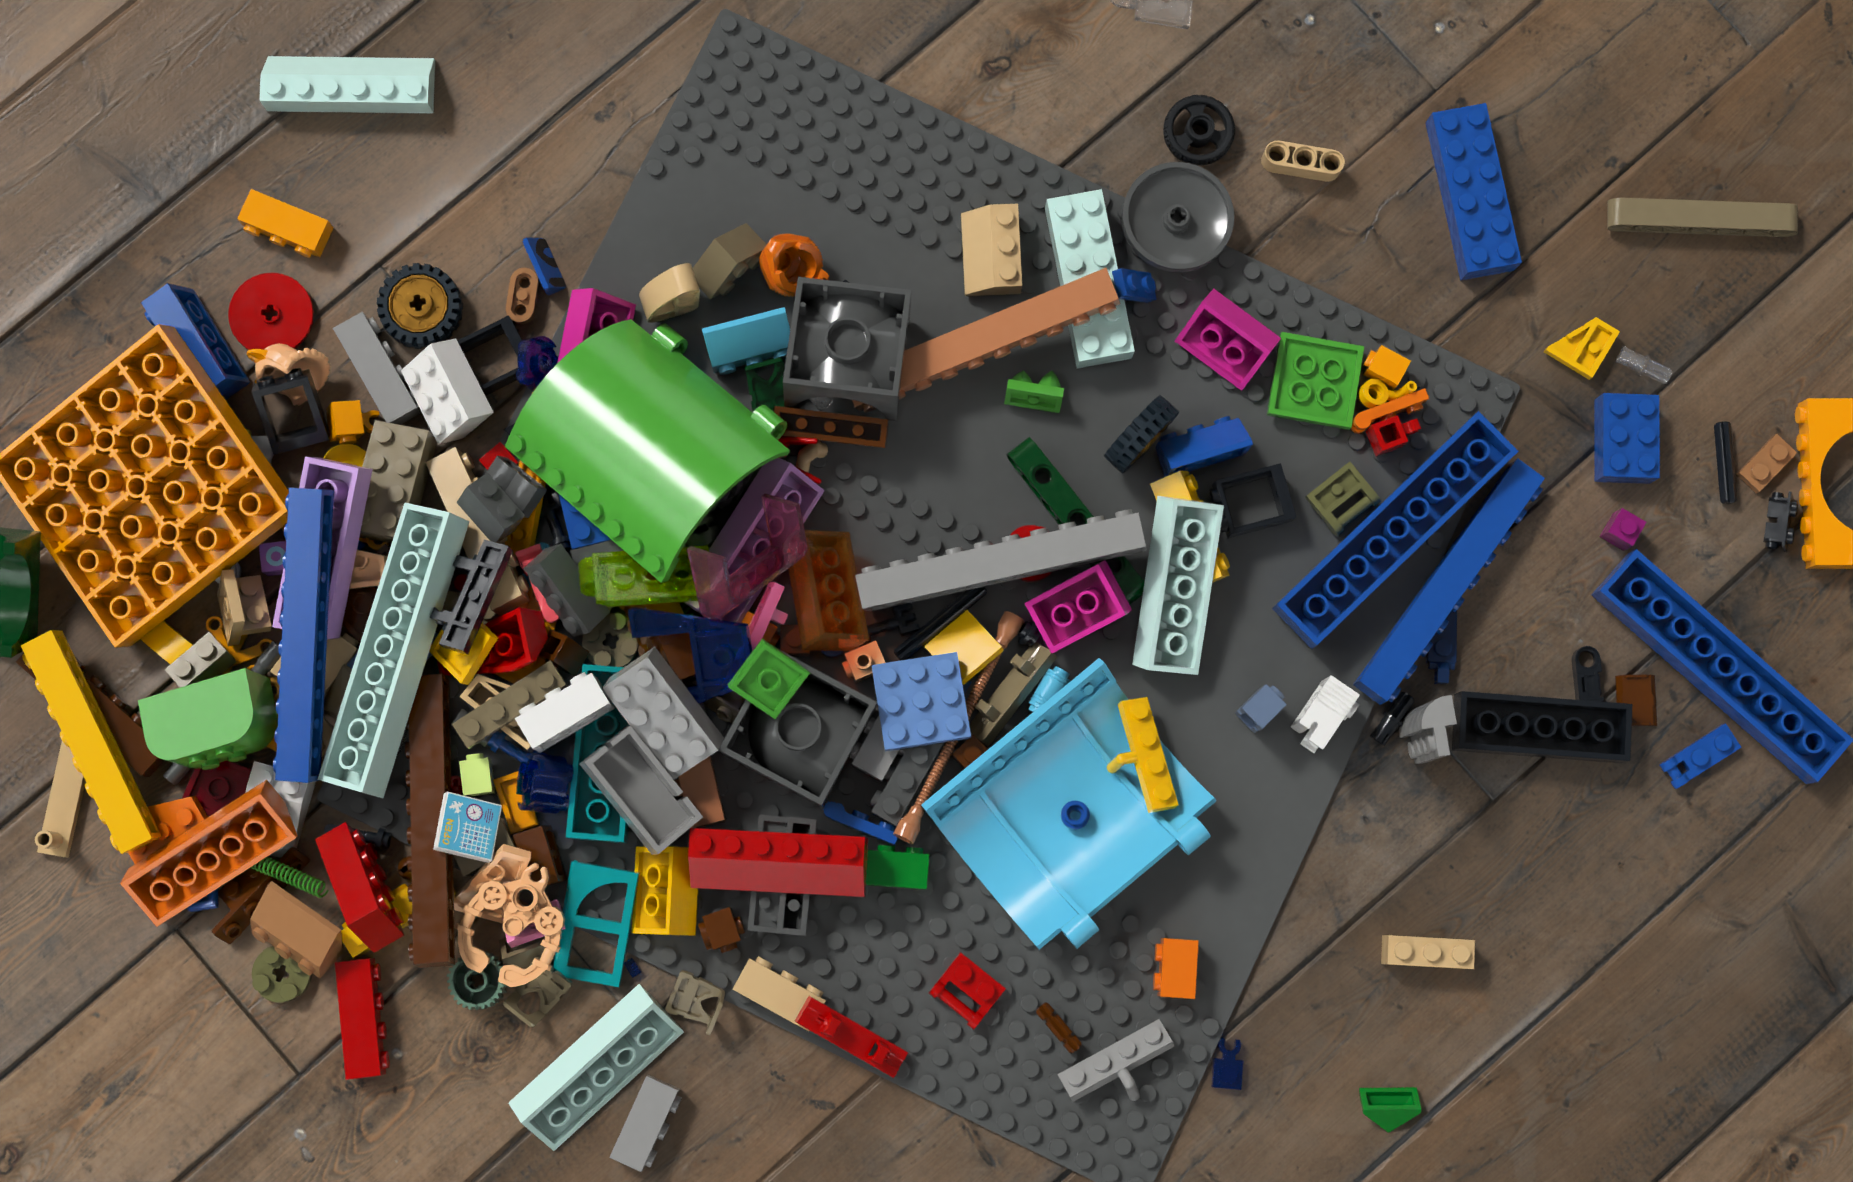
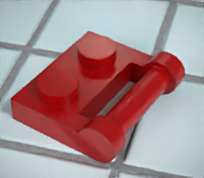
M960 952L929 991V994L933 998L938 997L967 1020V1025L974 1030L1006 988ZM949 981L980 1005L976 1013L944 988Z

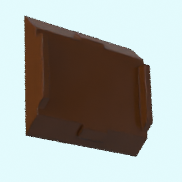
M1655 675L1615 676L1616 702L1633 704L1632 726H1657Z

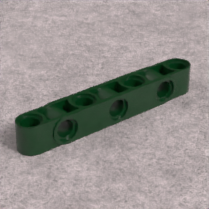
M1030 437L1006 454L1012 466L1058 525L1069 523L1070 518L1073 516L1081 517L1084 520V524H1087L1086 519L1094 517ZM1045 472L1049 475L1050 481L1046 484L1038 483L1035 479V474ZM1125 556L1108 559L1118 563L1119 572L1113 573L1129 605L1143 595V579ZM1098 561V562H1094V563H1089V564H1090V566L1092 567V566H1094V565H1096V564H1098V563H1100V562H1102V561Z

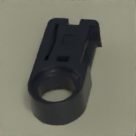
M1591 646L1581 647L1572 655L1575 700L1602 702L1604 697H1600L1602 692L1600 674H1598L1602 672L1600 654ZM1586 651L1592 655L1593 664L1590 667H1584L1580 664L1579 655L1581 652Z

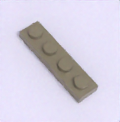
M550 660L452 723L465 746L470 749L515 720L516 717L520 716V709L533 702L535 705L540 704L546 700L544 696L558 687L563 689L567 684Z

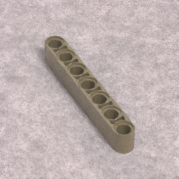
M1613 198L1607 201V229L1625 232L1789 237L1798 234V206L1790 203Z

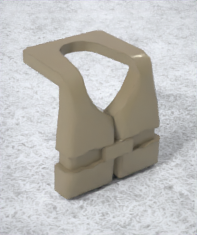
M552 966L550 971L546 970L536 979L518 986L504 1001L503 1005L528 1026L534 1027L563 997L562 994L565 995L573 983L561 972L554 971ZM529 992H538L540 996V1009L529 1015L520 1011L517 1003L521 996Z
M681 970L665 1011L676 1016L679 1014L683 1015V1018L706 1023V1035L710 1036L723 1006L725 991L702 977L697 978L693 973ZM710 997H719L714 1015L711 1016L703 1008L701 1001Z

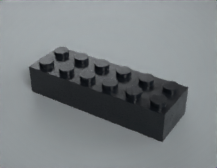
M1461 691L1454 694V710L1457 724L1453 725L1452 751L1610 763L1628 762L1631 758L1633 704Z

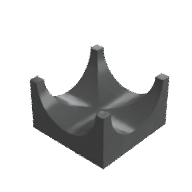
M798 277L783 377L784 406L796 408L797 404L801 401L816 397L845 398L873 406L884 414L885 419L897 421L904 350L910 323L912 290Z

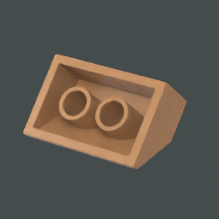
M271 881L250 918L253 936L262 943L269 942L275 947V951L285 959L290 957L296 961L298 967L307 975L314 974L321 979L343 953L341 929Z

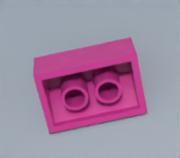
M594 288L572 290L558 362L577 345L598 331L621 321L633 320L636 304Z
M1213 288L1194 312L1175 342L1242 391L1281 338Z

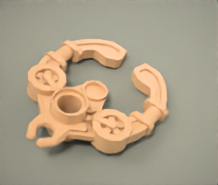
M537 863L527 867L520 880L508 883L495 880L486 882L481 886L479 892L472 898L469 904L465 905L463 909L465 913L461 922L456 924L455 929L458 930L459 952L467 968L482 973L490 961L484 950L473 946L472 936L475 930L471 929L475 917L481 918L484 913L482 911L485 908L495 910L502 907L504 911L503 930L507 935L516 936L530 923L534 922L536 929L545 935V940L543 939L540 944L545 949L540 960L534 958L533 964L526 969L514 964L504 965L500 969L498 982L509 987L521 986L536 979L544 971L551 970L552 965L550 964L553 957L561 948L559 945L565 917L558 907L552 906L545 892L549 879L546 867L540 869L542 878L538 882L533 881L530 876L533 871L539 868ZM523 889L530 890L534 896L533 902L529 906L523 905L519 900L520 892Z

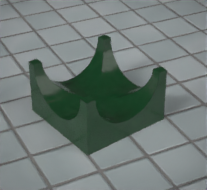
M0 527V657H14L23 651L21 645L38 637L41 531Z

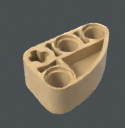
M690 263L680 264L668 269L642 288L639 297L649 323L679 316L698 308L700 289Z

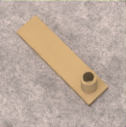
M63 741L60 747L42 831L36 834L35 843L38 846V853L69 858L86 781L83 774L78 772L73 764L72 758L74 756L70 747H67Z

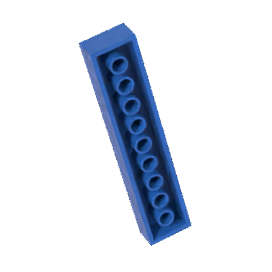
M1478 411L1272 609L1313 649L1519 451Z
M1637 549L1628 553L1591 594L1805 784L1818 782L1853 742L1851 736Z

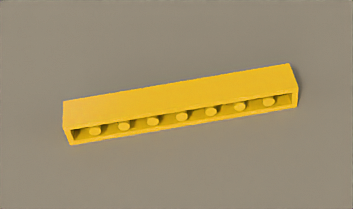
M50 630L21 645L24 652L22 655L26 666L32 669L36 677L35 685L38 691L45 696L49 704L47 709L50 716L58 722L61 729L60 737L63 743L71 749L74 756L72 758L73 764L77 771L84 776L86 781L85 789L88 795L95 799L99 808L97 813L100 820L110 830V841L113 847L120 851L121 854L131 853L161 838L162 836L63 631Z

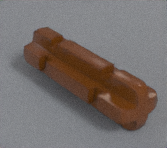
M1047 1002L1043 1003L1037 1008V1015L1046 1021L1045 1024L1060 1042H1064L1063 1046L1068 1052L1074 1053L1081 1047V1041L1076 1035L1073 1036L1071 1034V1029L1058 1014H1054L1055 1010Z

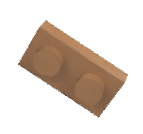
M1775 434L1736 475L1757 494L1797 452L1778 434Z

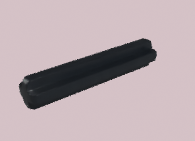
M1721 421L1714 424L1720 502L1722 504H1732L1737 502L1731 423Z

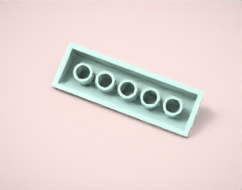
M268 56L261 72L260 102L266 111L434 113L435 59Z
M1157 496L1132 665L1151 671L1198 675L1224 505Z
M638 984L508 1104L519 1121L549 1148L555 1151L683 1034L684 1031L656 999Z

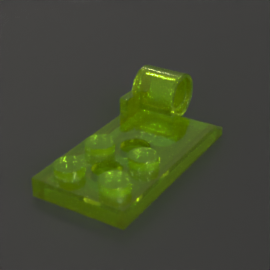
M709 546L683 547L678 555L680 559L669 581L663 583L658 580L647 579L645 576L649 572L625 551L592 553L591 557H586L578 563L580 592L586 596L596 597V604L607 607L714 600ZM678 571H686L690 575L686 578H678L674 574Z

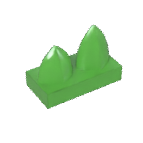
M1023 370L1012 379H1008L1004 404L1060 413L1064 388H1061L1059 379L1053 371L1045 374L1040 382L1036 384L1032 383L1029 375Z

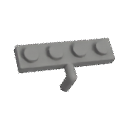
M1160 1019L1064 1070L1058 1074V1077L1072 1102L1118 1077L1123 1083L1129 1099L1136 1101L1140 1098V1093L1129 1071L1173 1048L1174 1044Z

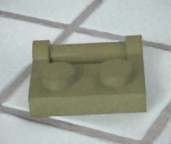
M1350 461L1305 497L1335 536H1339L1344 532V527L1370 506L1375 507L1381 502L1377 493ZM1360 490L1364 497L1336 519L1331 512Z

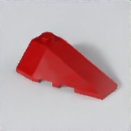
M518 607L486 623L485 625L498 639L476 674L514 672L535 662L548 639L542 611ZM437 660L439 673L443 674L444 676L452 675Z

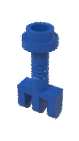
M496 731L487 743L491 747L490 750L496 753L499 748L508 755L510 754L513 758L515 757V759L525 765L520 773L538 783L540 777L531 771L533 768H536L544 773L547 768L539 764L538 760L541 758L543 761L551 763L553 758L535 750L530 755L506 740L507 734L504 731L501 733Z

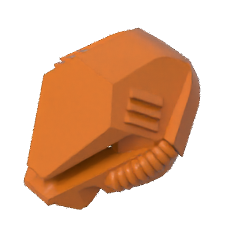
M778 234L772 237L762 250L759 257L760 268L769 288L775 291V293L778 292V294L785 297H795L798 277L829 280L828 273L821 269L823 267V258L821 252H819L820 249H818V246L810 237Z

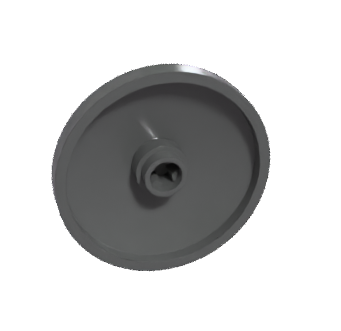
M1169 162L1145 171L1131 185L1122 208V227L1129 245L1146 263L1164 271L1189 272L1208 265L1224 250L1234 227V208L1228 191L1212 173L1194 164Z

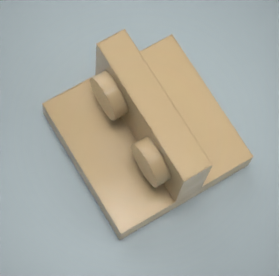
M234 569L222 570L217 597L228 646L239 645L242 635L271 631L272 625L261 575L236 578Z

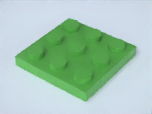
M1281 332L1267 415L1350 430L1352 428L1364 346Z

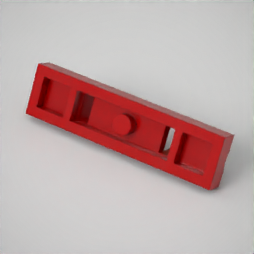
M808 996L795 1019V1022L893 1078L908 1054L906 1050L811 996ZM876 1042L878 1047L874 1054L870 1056L869 1053Z

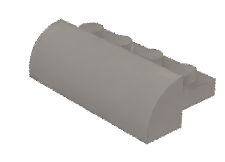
M1452 695L1437 698L1414 708L1405 715L1402 720L1403 725L1399 727V738L1411 737V742H1408V752L1410 758H1414L1415 764L1427 763L1450 755L1446 728L1457 724Z

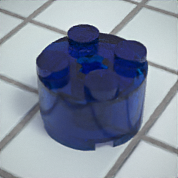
M527 753L525 757L529 759L527 763L521 762L517 777L516 794L522 795V802H517L519 809L557 814L560 810L566 811L569 804V795L566 793L568 782H571L573 778V766L568 765L566 759L562 756Z

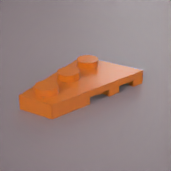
M191 796L148 806L162 837L129 853L134 864L208 818L197 797Z

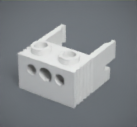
M1332 675L1322 680L1291 725V728L1299 734L1309 729L1300 744L1312 753H1315L1318 747L1323 750L1341 722L1351 718L1357 710L1359 704L1356 700L1360 694Z

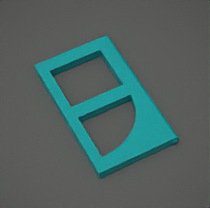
M577 860L571 861L563 906L565 929L562 930L560 951L555 953L554 971H559L570 979L620 987L639 872L578 862ZM610 883H628L621 922L578 914L583 899L592 890ZM575 927L619 935L613 973L569 965Z

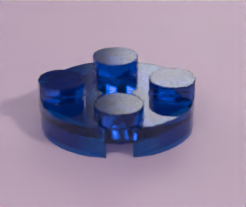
M536 336L520 341L518 344V369L516 377L519 383L526 384L533 392L558 362L559 356H556L553 349L557 346L551 339L545 336Z

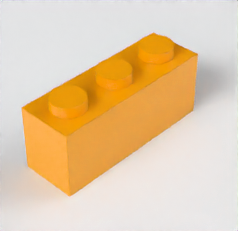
M253 189L250 190L237 218L244 226L243 230L256 237H259L260 233L270 237V242L280 247H285L286 244L295 247V252L308 258L311 257V254L319 258L321 257L334 228L324 218Z

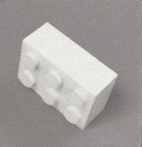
M456 338L431 343L401 370L438 445L463 439L494 413Z
M583 672L570 680L572 685L561 690L558 687L544 696L546 700L540 704L535 705L533 702L519 710L520 716L516 717L515 720L532 749L541 753L615 709L611 700L602 690L603 686L592 673L586 675Z

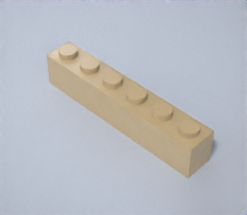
M454 447L425 463L447 512L470 521L462 545L467 557L473 559L475 554L478 555L484 539H489L462 510L457 501L466 487L479 479V477L475 478L472 472L475 466L470 455ZM507 537L498 543L505 545V542L508 541ZM513 552L489 605L491 610L499 616L531 601L527 593L530 590L529 584L523 575L519 576L516 569L519 563Z

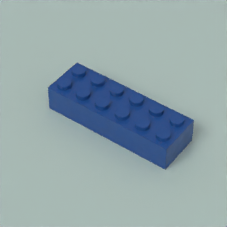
M1486 103L1433 112L1425 124L1460 281L1514 271L1522 263Z

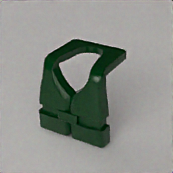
M781 357L745 367L749 395L752 396L751 405L753 412L761 405H766L771 410L774 406L784 407L783 377L785 367ZM775 363L774 372L769 380L761 378L754 371L755 368Z

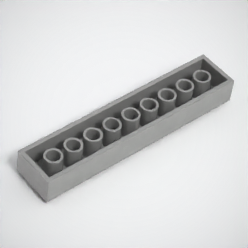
M1132 509L1123 510L1115 513L1116 518L1106 520L1103 515L1086 519L1087 524L1076 526L1075 522L1058 525L1059 530L1048 532L1047 528L1030 531L1031 536L1020 538L1019 534L1002 537V543L993 544L990 540L975 543L974 549L966 551L962 547H955L945 550L946 555L939 557L934 555V553L917 556L918 561L911 563L906 561V559L889 562V568L882 569L878 565L862 568V573L855 575L862 609L868 612L1147 551L1139 512L1133 514Z

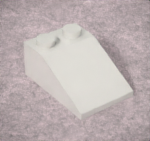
M254 761L246 792L268 780L285 801L297 833L296 839L271 854V856L281 858L291 847L297 848L316 781L310 783L275 780L276 773L273 770V766Z

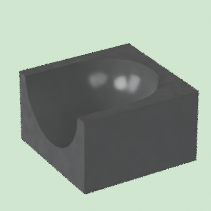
M786 654L808 669L810 672L809 676L776 719L748 700H745L719 751L727 758L823 809L848 757L866 725L873 717L877 709V702Z

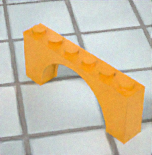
M1807 398L1800 402L1795 410V421L1799 423L1796 447L1800 451L1801 461L1798 464L1797 472L1802 482V489L1799 492V503L1803 506L1800 530L1804 534L1805 544L1802 546L1801 551L1802 560L1805 561L1806 569H1853V530L1840 522L1831 512L1823 497L1820 482L1822 464L1830 448L1842 436L1853 433V398Z

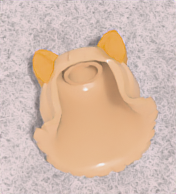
M279 343L272 344L264 350L251 349L247 351L248 358L255 362V384L262 377L273 376L278 378L285 376L292 369L301 368L302 371L309 369L318 393L325 385L330 374L328 357L313 348L311 350L304 348L303 351H297L288 345ZM303 385L278 392L288 396L294 406H300L305 401H308Z

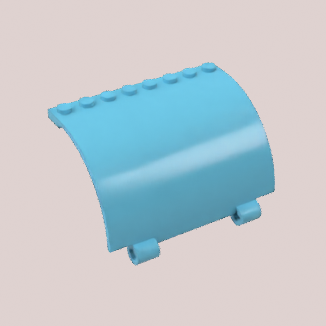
M1100 658L921 804L965 863L1039 950L1061 931L1078 949L1099 931L1091 917L1175 846L1179 845L1187 855H1190L1211 837L1197 817L1213 805L1216 799L1187 771L1161 740V746L1179 804L1176 808L1148 813L1134 763L1124 764L1116 773L1108 772L1107 764L1118 754L1131 752L1118 704L1121 701L1128 700V698L1117 684L1107 665ZM1070 801L1083 802L1089 809V821L1081 829H1070L1062 822V808ZM1077 811L1070 813V818L1073 820H1078L1081 817Z

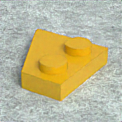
M1595 317L1559 341L1548 346L1544 353L1590 380L1593 378L1620 331Z

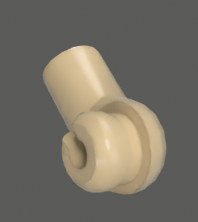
M819 440L817 444H807L798 452L796 467L809 473L811 461L817 457L824 458L827 455V445Z

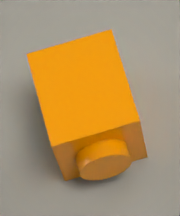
M1381 345L1376 352L1373 350L1369 352L1363 364L1367 367L1363 375L1370 379H1379L1387 388L1394 390L1399 385L1411 360Z

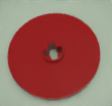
M263 273L248 279L236 290L229 305L228 319L233 335L248 350H264L272 344L279 343L295 349L306 339L311 330L314 309L309 294L295 279L280 273ZM271 308H273L278 315L273 316L272 320L269 321L265 313H269Z

